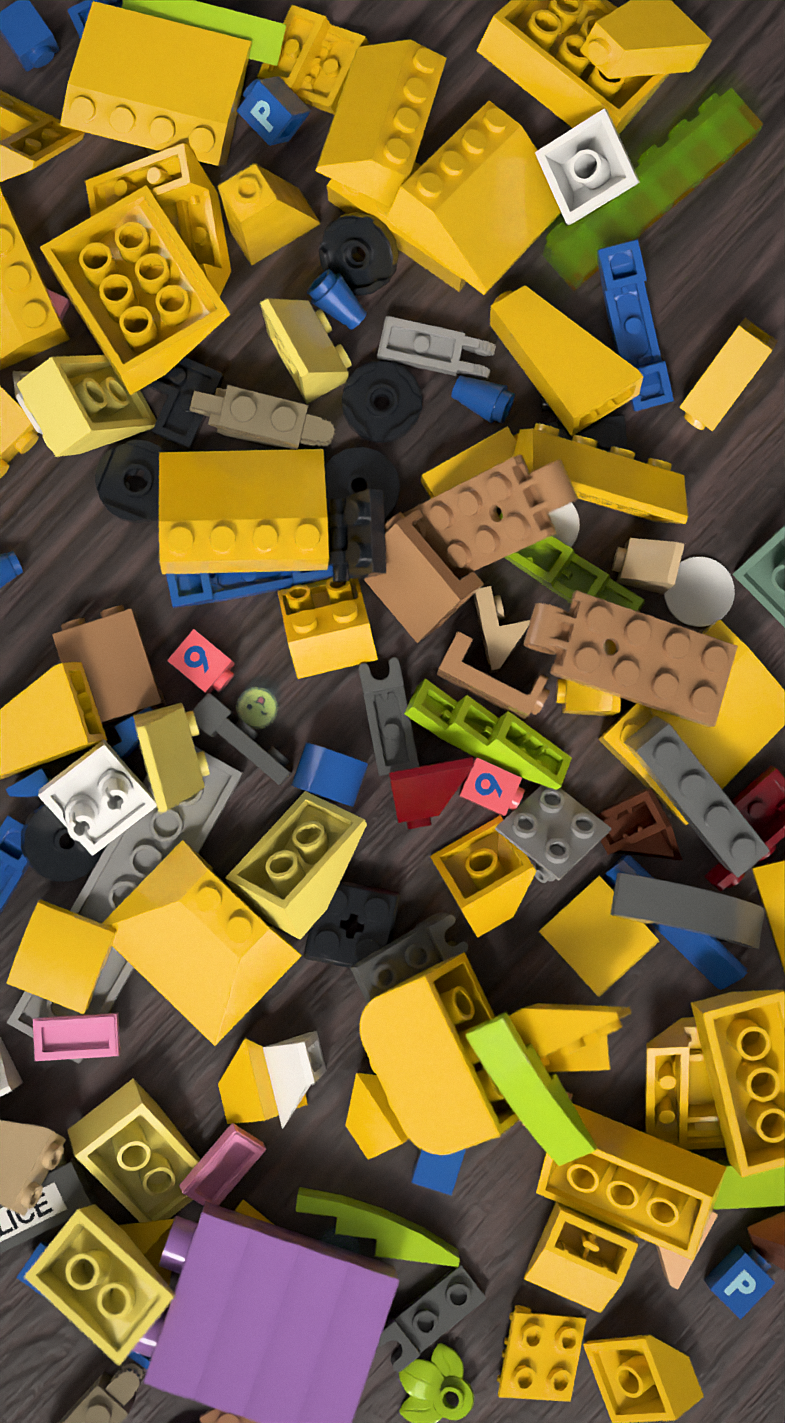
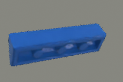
M622 855L604 874L605 880L614 888L617 873L653 878L630 855ZM651 923L716 988L720 990L725 989L748 973V969L715 937Z

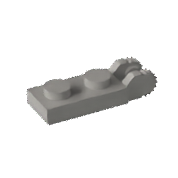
M386 316L377 359L454 376L458 373L464 377L488 380L490 369L480 364L460 361L462 349L481 356H493L496 346L485 340L467 337L463 332Z

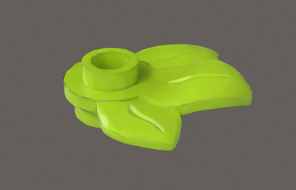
M439 1343L432 1354L431 1361L415 1359L399 1372L400 1381L405 1391L411 1395L403 1403L399 1412L411 1423H437L442 1418L459 1420L472 1410L474 1392L470 1384L464 1379V1365L461 1357L451 1347ZM452 1391L457 1394L459 1398L457 1406H451L447 1402V1392Z

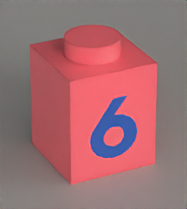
M195 629L192 630L167 660L207 694L211 693L214 689L218 693L221 692L234 676L230 669L235 663Z
M475 758L474 767L469 772L458 796L501 816H506L508 809L514 811L518 808L525 789L519 787L522 780L521 777L482 759Z

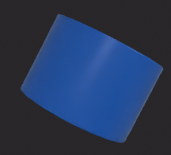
M306 742L291 786L354 807L368 763Z

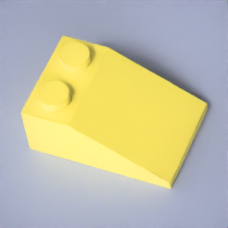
M267 298L260 302L267 333L306 404L346 383L349 378L347 368L352 366L342 345L339 344L334 347L327 335V333L332 331V328L321 309L314 311L310 302L305 300Z
M105 355L50 357L16 383L23 395L26 408L34 415L43 432V439L46 445L54 452L56 457L82 454L154 428L157 421L141 391L139 390L130 395Z
M179 703L133 715L159 813L170 810L204 789L205 785L202 777L208 776L210 773L204 751L196 753L192 737L199 735L194 712H185L183 704Z
M305 791L225 879L232 891L261 919L301 939L327 910L367 823L365 819Z
M134 1078L67 1130L75 1157L140 1223L170 1219L193 1200L182 1193L179 1185L201 1159L160 1106Z
M95 1204L80 1208L75 1212L24 1276L118 1365L125 1360L176 1296L127 1233Z

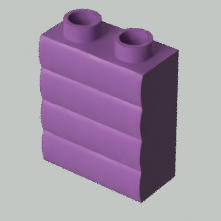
M206 1201L198 1223L176 1216L159 1266L180 1273L174 1290L176 1296L132 1350L151 1357L144 1383L172 1394L194 1399L222 1411L244 1416L258 1423H352L399 1282L395 1266Z

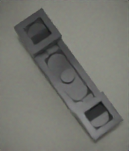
M617 873L610 915L643 923H657L720 938L719 941L759 949L765 908L738 898L692 886Z

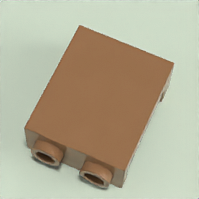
M419 509L406 517L400 512L385 524L387 573L364 579L417 643L440 628L484 584L474 571L460 581L414 528V525L424 516Z
M123 605L115 606L100 612V619L86 623L85 618L75 619L62 624L61 632L52 634L61 663L82 662L102 726L132 717L149 706L155 709L166 706L162 691L158 688L138 627V617L134 610H125Z
M457 632L438 669L437 676L505 711L511 712L523 720L530 713L536 715L540 712L550 693V690L544 688L547 677L540 674L533 682L528 694L525 695L463 663L462 660L473 639Z

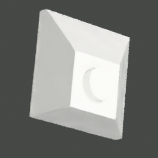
M605 108L535 152L568 225H571L640 183L610 114Z

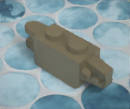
M227 385V389L217 388L215 395L197 391L193 392L190 411L209 416L208 425L217 427V432L225 436L281 450H296L299 444L310 447H322L323 449L325 446L328 447V444H331V440L335 436L334 431L336 429L333 427L334 424H331V421H327V419L322 420L321 417L306 414L308 405L230 385Z
M132 1360L123 1364L122 1368L112 1377L104 1371L58 1423H121L128 1416L133 1406L135 1391H138L144 1379V1367Z

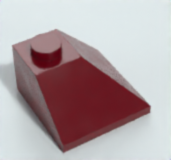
M473 757L389 773L398 823L406 822L408 830L432 825L431 817L440 815L474 767Z

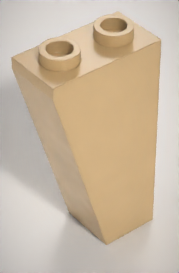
M0 1120V1205L25 1216L28 1209H32L37 1204L43 1191L42 1183L49 1170H53L62 1158L64 1151L62 1146L66 1140L65 1138L45 1127Z

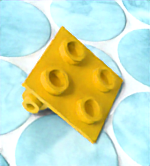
M516 1305L514 1312L509 1313V1319L511 1320L509 1337L504 1339V1344L507 1345V1348L502 1350L501 1354L504 1359L501 1374L497 1375V1382L500 1383L497 1396L503 1398L571 1402L586 1318L531 1313V1309L528 1307Z

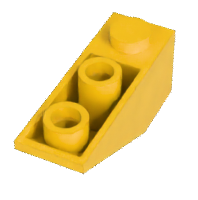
M537 1003L520 1009L509 1015V1018L525 1046L531 1043L544 1067L551 1064L547 1056L560 1050L563 1057L587 1046L583 1039L584 1037L597 1032L599 1038H602L622 1028L623 1026L619 1019L632 1012L629 1007Z

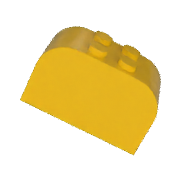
M465 952L437 963L375 997L367 1004L360 1019L362 1044L369 1057L370 1066L377 1074L387 1095L391 1110L395 1113L407 1137L422 1150L436 1155L451 1154L499 1137L520 1120L486 1071L465 1036L470 1028L495 1017Z

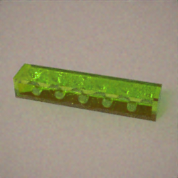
M732 88L721 97L717 93L710 96L699 107L698 111L700 114L690 123L687 119L679 122L669 132L668 137L670 140L660 148L656 145L651 146L637 160L639 166L634 170L640 183L571 225L566 226L564 222L560 223L546 236L545 240L548 243L545 245L543 257L574 292L599 271L597 250L636 240L756 139L763 123Z

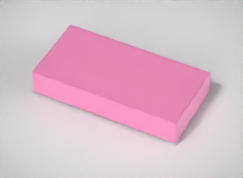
M118 1013L36 1017L33 1019L35 1061L111 1057L121 1054Z
M232 1123L180 1183L179 1186L182 1193L203 1206L205 1201L219 1206L266 1151L264 1143Z

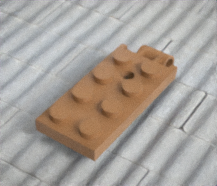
M520 454L402 514L406 517L417 509L421 511L424 516L414 525V528L458 579L556 534L557 532L548 513L578 500V497L561 459L529 473ZM496 506H498L502 510V519L498 516L496 512Z
M579 591L573 592L569 613L548 604H535L523 645L538 652L557 654L555 662L551 667V675L707 727H714L716 725L738 646ZM607 639L614 641L616 644V651L611 656L607 655L603 650V643Z

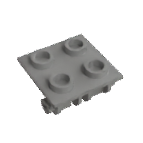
M541 785L495 828L496 831L536 862V873L534 876L542 883L554 881L555 879L559 881L612 829L561 788L555 790Z

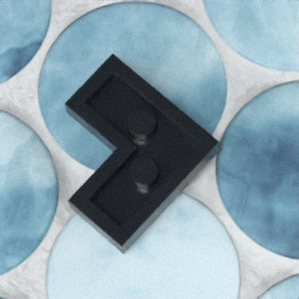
M184 357L166 375L147 385L146 387L168 396L152 432L159 437L191 450L206 419L205 415L190 411L193 392L197 391L215 395L216 389L220 388L224 379L223 373Z

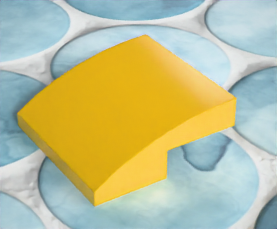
M291 5L283 24H286L278 65L263 63L257 77L262 80L279 76L304 103L335 114L355 52L358 47L368 46L369 42L364 35L331 25L324 15Z
M600 876L539 931L598 997L659 942L657 937L643 922L610 915L614 891Z
M40 899L20 943L7 984L84 1014L89 1008L99 975L106 965L117 929Z

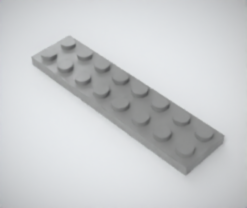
M194 746L196 753L203 751ZM204 752L210 775L202 777L205 788L168 811L159 813L156 806L108 843L70 911L103 923L182 840L187 842L199 854L244 773ZM147 774L143 784L154 796L150 777ZM112 946L106 965L99 975L89 1008L84 1014L24 991L7 1023L34 1038L33 1019L36 1017L109 1013L134 967ZM83 1058L71 1060L79 1064L82 1062Z

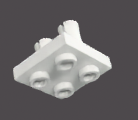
M104 739L38 790V796L68 828L70 836L80 841L92 856L157 806L153 794Z

